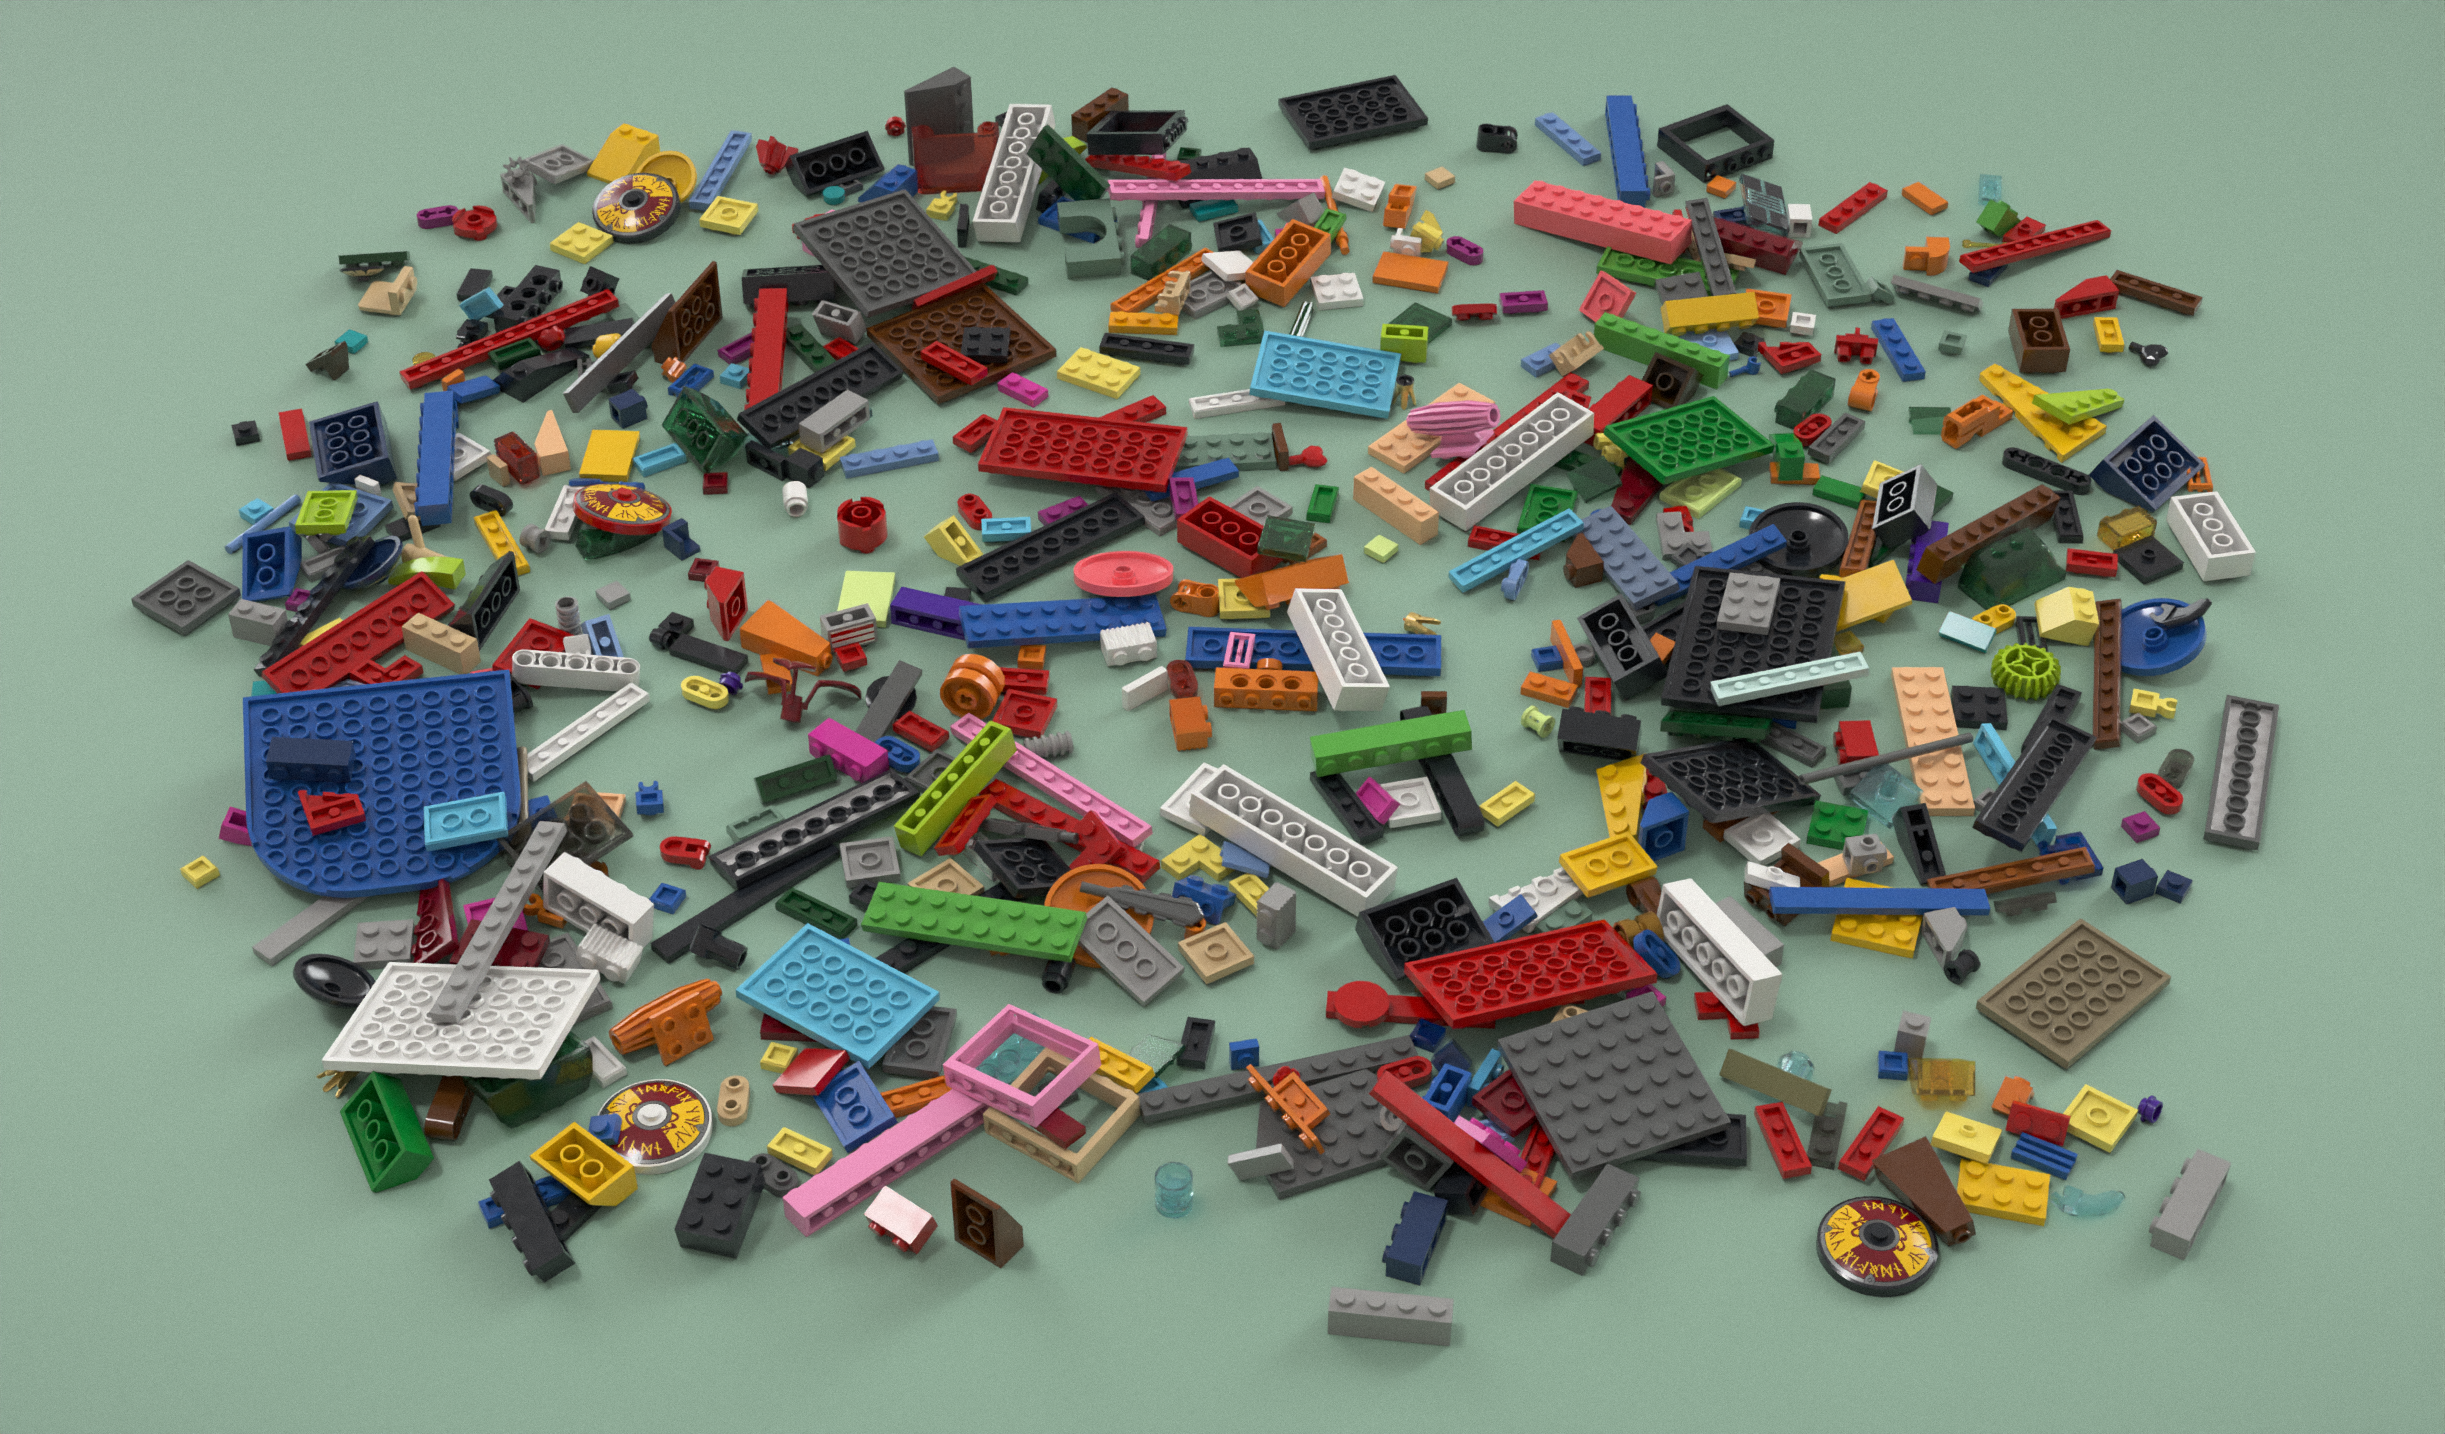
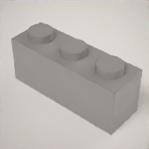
M846 390L799 423L801 443L820 453L825 452L870 420L869 400Z
M1731 896L1715 903L1775 967L1781 965L1784 944Z

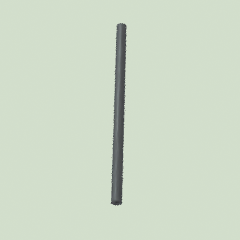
M1965 733L1799 775L1798 781L1801 785H1806L1972 743L1973 735Z

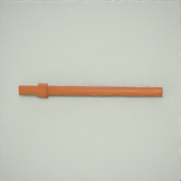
M1326 175L1320 177V180L1325 190L1324 196L1328 209L1338 211L1335 199L1332 198L1333 193L1329 179ZM1342 226L1334 239L1340 248L1341 254L1346 255L1350 251L1348 247L1349 239Z

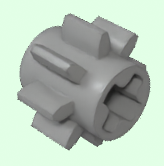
M520 156L517 161H513L509 157V165H503L508 170L504 177L511 176L513 184L516 179H520L524 183L523 177L525 175L530 176V173L525 170L529 163L522 164ZM519 165L522 172L514 175L511 168H516Z

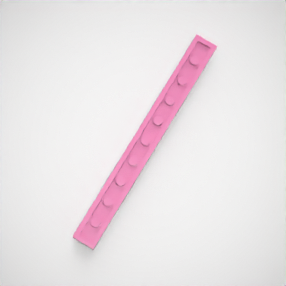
M1320 179L1108 180V183L1111 185L1108 189L1110 199L1117 201L1302 199L1313 192L1318 199H1324L1325 195Z
M968 713L950 726L951 734L969 744L984 728L986 723ZM1015 742L1017 751L1003 767L1083 817L1090 810L1095 811L1118 839L1134 848L1153 834L1151 825Z

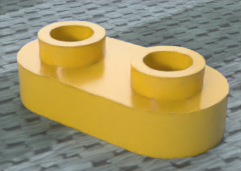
M2001 604L1975 615L1972 620L1996 628V634L2014 625L2016 612L2008 605Z

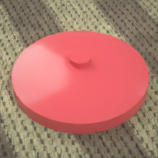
M1138 551L1100 553L1082 559L1074 567L1075 584L1087 592L1103 596L1131 597L1146 595L1166 588L1173 581V565L1170 561L1155 554Z

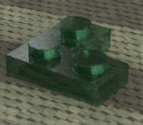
M1259 309L1236 311L1238 325L1227 324L1225 326H1217L1220 347L1261 344L1264 328Z

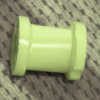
M1531 705L1523 712L1521 725L1526 728H1532L1537 731L1540 737L1545 738L1552 732L1555 726V718L1549 715L1545 716L1539 712L1536 706Z

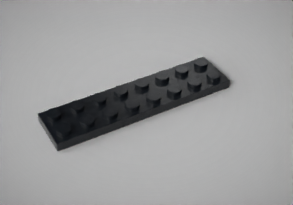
M871 342L740 412L737 421L763 446L773 449L800 434V422L846 390L866 398L902 378L904 371L879 347Z
M1115 492L957 567L956 576L986 601L1145 524V516Z
M2049 714L1975 819L1972 828L1985 836L2005 844L2009 848L2022 852L2094 746L2097 737Z

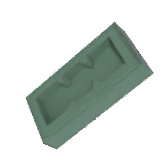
M771 805L726 825V831L733 841L737 843L785 820V818Z

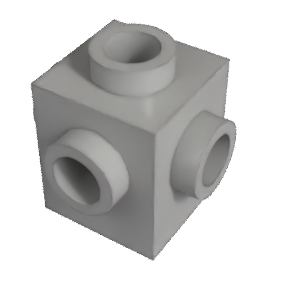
M1877 834L1846 837L1842 858L1850 876L1882 872L1883 862L1887 859V849L1884 844H1881Z

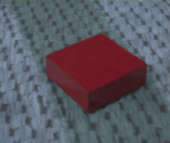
M728 472L704 473L703 495L728 494Z
M695 558L688 572V579L705 582L706 577L712 573L716 566L720 567L719 561Z

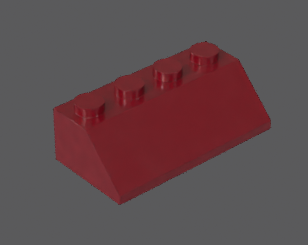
M1713 217L1724 253L1756 259L1754 265L1756 267L1786 275L1800 248L1803 246V242Z

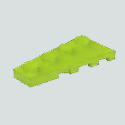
M2106 388L2034 395L2032 404L2070 425L2122 408L2125 399L2117 395L2116 391Z

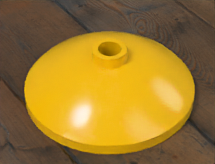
M677 151L656 153L647 158L636 171V173L657 174L668 179L676 187L681 203L692 193L697 180V172L693 162L685 154Z

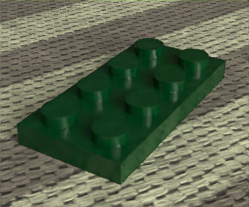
M1048 124L1041 129L1027 152V155L1074 201L1102 199L1111 186Z
M1669 710L1661 720L1660 731L1667 732L1669 736H1683V733H1687L1701 739L1709 738V735L1720 736L1719 739L1726 741L1735 740V737L1746 738L1747 742L1759 743L1762 739L1765 740L1772 730L1773 718Z

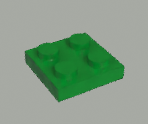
M1816 800L1806 844L1843 850L1846 837L1864 835L1869 810Z

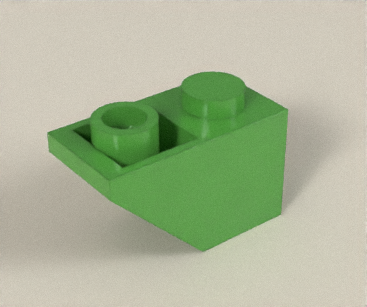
M1990 199L1976 223L1988 232L2002 238L2005 233L2021 220L2017 217L2018 213L2011 209L2010 205L2001 200L1997 203Z

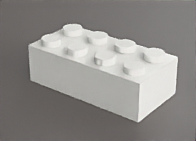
M2217 491L2171 497L2166 521L2203 581L2236 578L2251 574L2256 552Z
M566 852L544 871L543 908L564 918V920L588 933L593 924H597L598 927L602 926L603 929L612 931L613 934L616 933L618 936H622L623 939L627 938L628 941L637 943L638 946L641 945L643 948L652 940L654 904L646 897L634 893L624 884L615 882L603 872L591 868L579 858L572 857Z

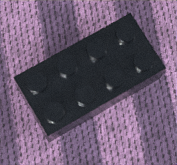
M1622 593L1577 618L1623 700L1632 697L1667 677L1668 672Z

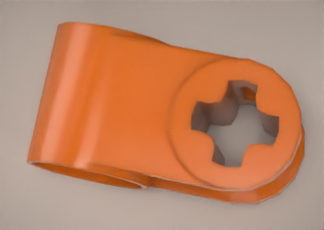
M1873 369L1860 371L1849 394V407L1872 411L1878 394L1876 387L1880 375L1877 371Z
M1184 579L1178 584V591L1170 598L1171 606L1180 612L1193 613L1204 617H1213L1219 613V589L1213 584Z

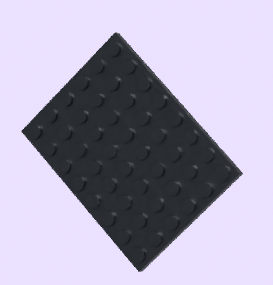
M1695 566L1661 696V706L1817 723L1825 685L1718 706L1711 692V682L1831 658L1846 581ZM1730 573L1780 578V588L1768 635L1717 629V619Z

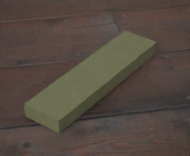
M1730 1048L1719 1073V1076L1820 1117L1823 1116L1832 1091L1830 1088Z

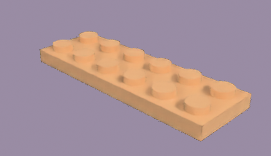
M1458 383L1428 405L1438 402L1465 400L1495 403V401ZM1405 420L1369 445L1368 454L1405 474L1430 456L1441 444L1442 436L1414 433L1407 426Z

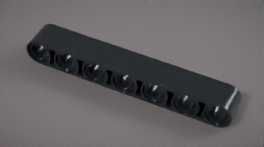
M1427 705L1404 709L1400 711V721L1431 716L1432 714ZM1452 753L1418 759L1454 834L1459 837L1483 832V815Z

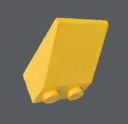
M623 123L609 135L587 171V176L610 184L618 178L635 174L639 166L647 158L660 152L658 135Z

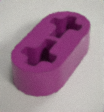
M453 205L420 210L416 215L418 226L422 229H432L453 225L452 217L459 210Z
M1453 236L1447 239L1446 252L1448 255L1468 265H1479L1483 262L1484 250L1482 247L1460 236Z

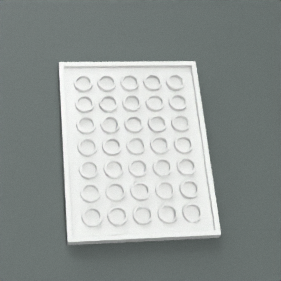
M389 962L322 1059L324 1070L472 1076L475 1078L541 1079L599 983V970L490 966L459 1023L432 1021L429 1012L456 965Z

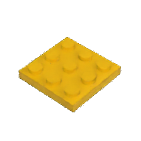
M1847 877L1844 888H1893ZM1837 914L1830 941L1913 959L1923 915Z

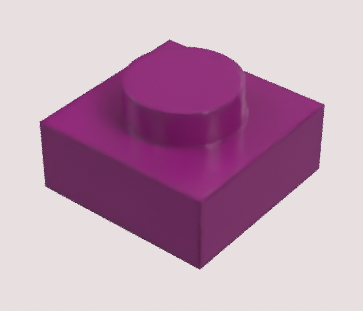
M2145 811L2122 819L2121 827L2136 843L2159 835L2160 827Z

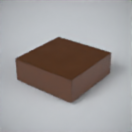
M1421 691L1420 706L1427 705L1432 715L1446 713L1447 691Z

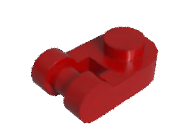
M672 836L660 843V855L666 862L690 865L693 869L700 870L706 863L705 856L709 854L711 844L703 839Z

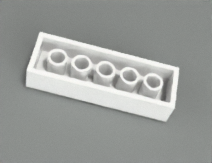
M1295 588L1287 613L1333 710L1381 711L1390 686L1343 591L1339 589Z
M1691 878L1663 884L1657 916L1662 924L1665 942L1743 1026L1771 1020L1782 980V973Z

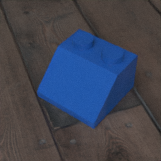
M896 165L860 195L858 202L862 203L904 189L913 197L918 193L917 170L905 165Z
M1673 792L1650 799L1640 824L1638 843L1653 862L1685 850L1689 810Z

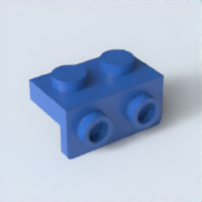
M1189 875L1175 882L1172 892L1173 898L1182 896L1192 898L1193 902H1198L1206 922L1215 925L1220 923L1223 909L1234 905L1237 895L1229 892L1226 886L1207 884L1203 878Z

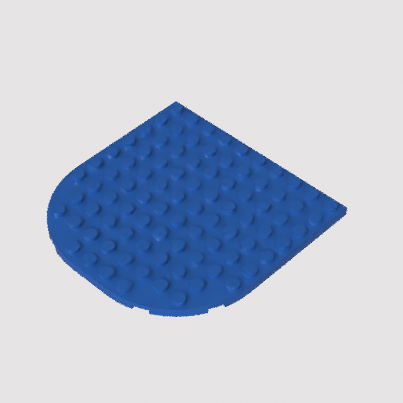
M509 669L243 697L246 822L249 838L262 864L273 875L297 889L316 895L338 898L366 897L431 889L436 887L441 879L452 883L483 867L500 852L516 828L521 810V788ZM272 737L353 741L356 761L351 783L270 779L266 759ZM307 790L308 795L322 796L323 792H334L339 795L344 793L358 794L366 821L312 836L298 791ZM499 792L505 793L508 821L507 837L427 852L424 833L425 806Z

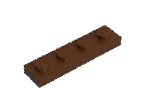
M2116 270L2110 278L2119 289V293L2136 297L2139 300L2149 301L2161 307L2179 311L2182 314L2193 316L2201 306L2203 299L2201 296L2120 270Z

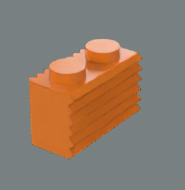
M1200 697L1169 700V716L1176 749L1178 751L1191 750L1192 748L1195 750L1202 747L1206 749L1208 747V738L1212 737L1211 723L1205 721L1208 720L1207 705H1202Z

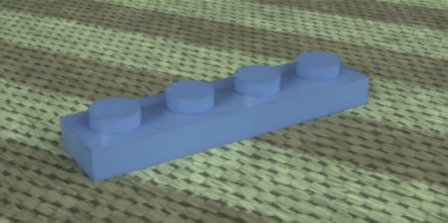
M1553 112L1535 118V126L1582 166L1601 160V152Z
M933 439L840 457V465L846 479L939 461L938 451Z

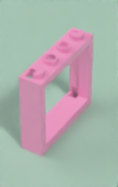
M1008 1004L943 1064V1069L948 1087L1031 1126L1037 1127L1101 1066V1059L1097 1043L1079 1036L1068 1029L1050 1023L1046 1019H1041L1025 1010ZM1013 1033L1074 1060L1036 1097L975 1069Z

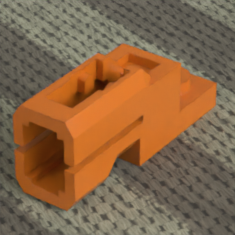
M1982 394L1944 417V427H1942L1941 432L1942 441L1957 449L1970 441L1974 434L1983 437L2012 419L2013 410Z

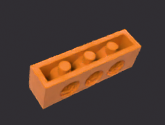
M1216 667L1214 707L1317 712L1319 678L1316 672Z

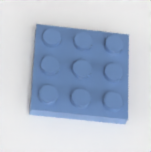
M329 483L322 491L357 490L358 500L346 533L332 535L333 537L327 542L346 547L349 539L355 536H365L393 509L392 500L340 483ZM299 513L289 521V526L294 531Z

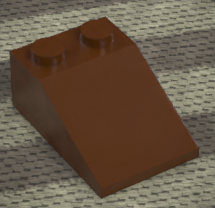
M954 1178L950 1181L955 1241L997 1267L1002 1268L1024 1247L1023 1227L1000 1205Z

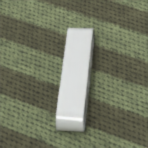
M519 650L512 657V676L520 684L619 691L630 683L639 686L640 664L635 659L625 657Z

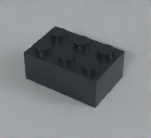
M1922 464L1883 481L1879 485L1872 530L1888 549L1896 545H1902L1916 536H1922L1931 530L1937 483Z
M1571 706L1569 709L1562 708L1557 737L1559 752L1623 761L1638 756L1642 735L1641 720H1637L1636 716L1622 714L1621 717L1610 716L1609 712L1602 710L1590 713L1584 712L1583 708Z
M704 1152L674 1229L680 1247L737 1259L766 1183L761 1164Z

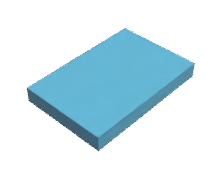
M499 792L425 806L424 833L427 852L507 837L508 821L505 793Z

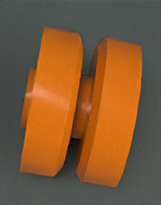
M976 654L961 655L955 659L940 688V698L945 707L953 714L962 718L970 713L981 720L989 716L1005 686V677L1001 669L992 660Z

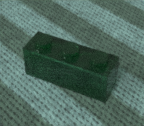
M1171 224L1167 225L1130 255L1131 274L1149 281L1176 265L1177 262L1192 250L1191 232Z
M1812 369L1805 376H1801L1798 383L1788 390L1786 396L1782 400L1779 399L1774 408L1776 413L1775 423L1794 430V427L1813 414H1818L1834 397L1836 379Z

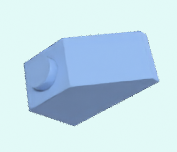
M609 614L587 620L580 625L583 634L589 635L593 655L624 657Z

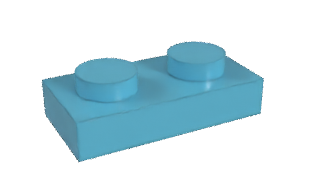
M1030 517L982 519V542L1014 541L1031 533Z

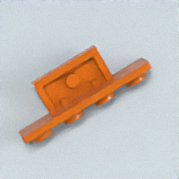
M1251 1064L1248 1065L1246 1069L1251 1077L1247 1080L1257 1093L1263 1091L1267 1095L1264 1098L1273 1111L1279 1109L1284 1114L1281 1116L1282 1120L1291 1130L1296 1128L1301 1133L1298 1137L1308 1149L1314 1147L1320 1155L1323 1154L1325 1150L1311 1130L1330 1115L1327 1107L1294 1072L1272 1088Z

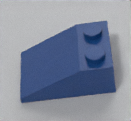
M290 526L243 534L242 599L259 602L292 595L302 561V538Z

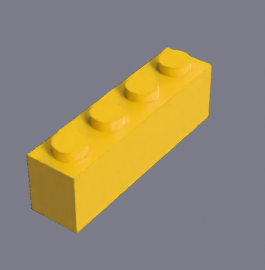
M1755 292L1665 301L1660 308L1664 333L1674 336H1681L1691 331H1694L1695 334H1702L1711 329H1717L1718 332L1729 330L1730 327L1748 329L1759 319Z

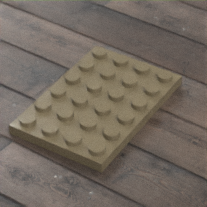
M2080 918L1978 999L1976 1009L2065 1069H2068L2170 984L2171 976Z

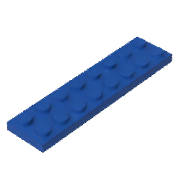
M1156 595L959 606L958 613L967 648L1100 641V631L1102 629L1106 630L1108 628L1111 630L1112 628L1116 629L1117 627L1121 628L1122 626L1126 627L1132 624L1135 626L1136 624L1140 625L1146 622L1150 623L1155 637H1165L1167 631Z

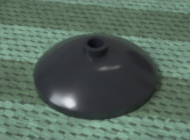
M329 954L303 956L297 960L293 968V977L299 988L316 1002L332 1008H358L376 982L372 975L358 964Z

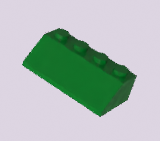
M372 1071L339 1112L372 1192L378 1193L418 1179L433 1161L434 1157L401 1079Z

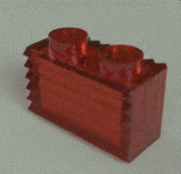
M512 431L494 439L497 457L508 465L509 473L520 484L524 485L540 478L537 453L523 439H520L518 434Z

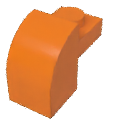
M1926 237L1925 247L1905 246L1903 270L1926 271L1927 276L1942 273L1947 268L1949 237Z

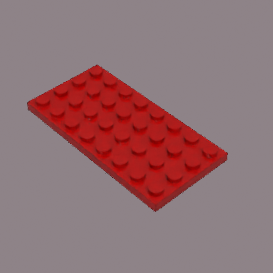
M1003 407L978 462V471L1166 493L1169 478L1173 475L1188 436V428Z
M1605 919L1404 963V973L1452 1029H1463L1479 1023H1489L1501 1018L1516 1017L1523 1013L1542 1011L1549 1007L1567 1005L1584 999L1590 1000L1598 996L1616 994L1620 991L1642 988L1646 985L1657 983V973Z

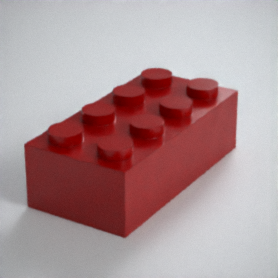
M1211 496L1177 519L1178 543L1240 578L1269 571L1284 560L1283 536Z

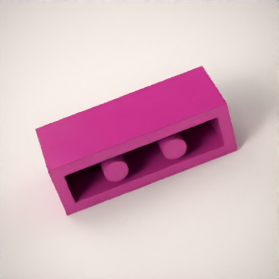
M831 718L825 720L808 734L809 751L812 756L819 758L830 754L834 769L842 771L856 781L862 783L889 770L888 750Z

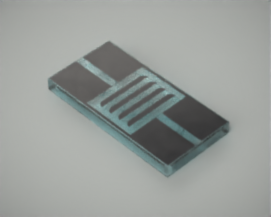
M1742 173L1739 178L1746 223L1787 236L1790 227L1782 187Z

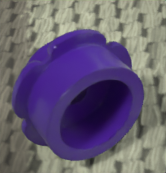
M727 672V674L723 673L720 675L719 684L728 689V694L736 695L738 690L743 688V684L740 682L741 678L736 673Z
M2153 1095L2148 1099L2143 1098L2137 1109L2138 1114L2141 1115L2140 1120L2142 1122L2147 1120L2155 1123L2162 1112L2163 1102L2157 1100Z

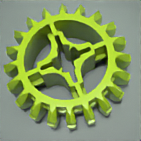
M2026 642L2024 645L2014 643L2013 647L2006 645L2004 649L1998 650V653L1992 659L1990 673L1993 684L1998 685V688H2004L2006 696L2012 694L2015 696V699L2022 697L2025 701L2028 698L2037 701L2038 697L2046 698L2048 694H2052L2056 685L2059 684L2061 666L2059 665V659L2054 658L2052 652H2046V648H2037L2036 644L2029 646Z

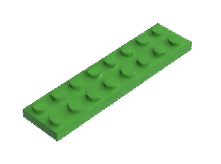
M879 882L862 920L861 927L865 932L1071 962L1086 924L1087 915L1083 911Z

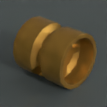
M1652 911L1637 915L1634 920L1628 918L1615 922L1613 925L1617 933L1633 949L1634 937L1644 930L1653 931L1664 942L1662 924L1658 916Z

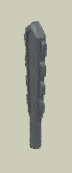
M1083 881L1081 883L1080 892L1102 898L1109 896L1123 910L1134 909L1136 914L1143 916L1150 914L1156 920L1163 922L1170 920L1173 925L1183 928L1185 926L1192 927L1204 919V914L1198 902H1193L1192 898L1182 896L1173 898L1171 894L1162 892L1157 895L1153 894L1151 890L1141 889L1137 891L1132 886L1127 885L1108 888Z

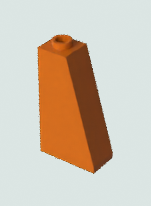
M767 600L739 628L741 648L759 655L773 653L791 662L799 661L816 668L815 672L802 670L818 677L832 663L833 656L831 654L830 642L772 601Z

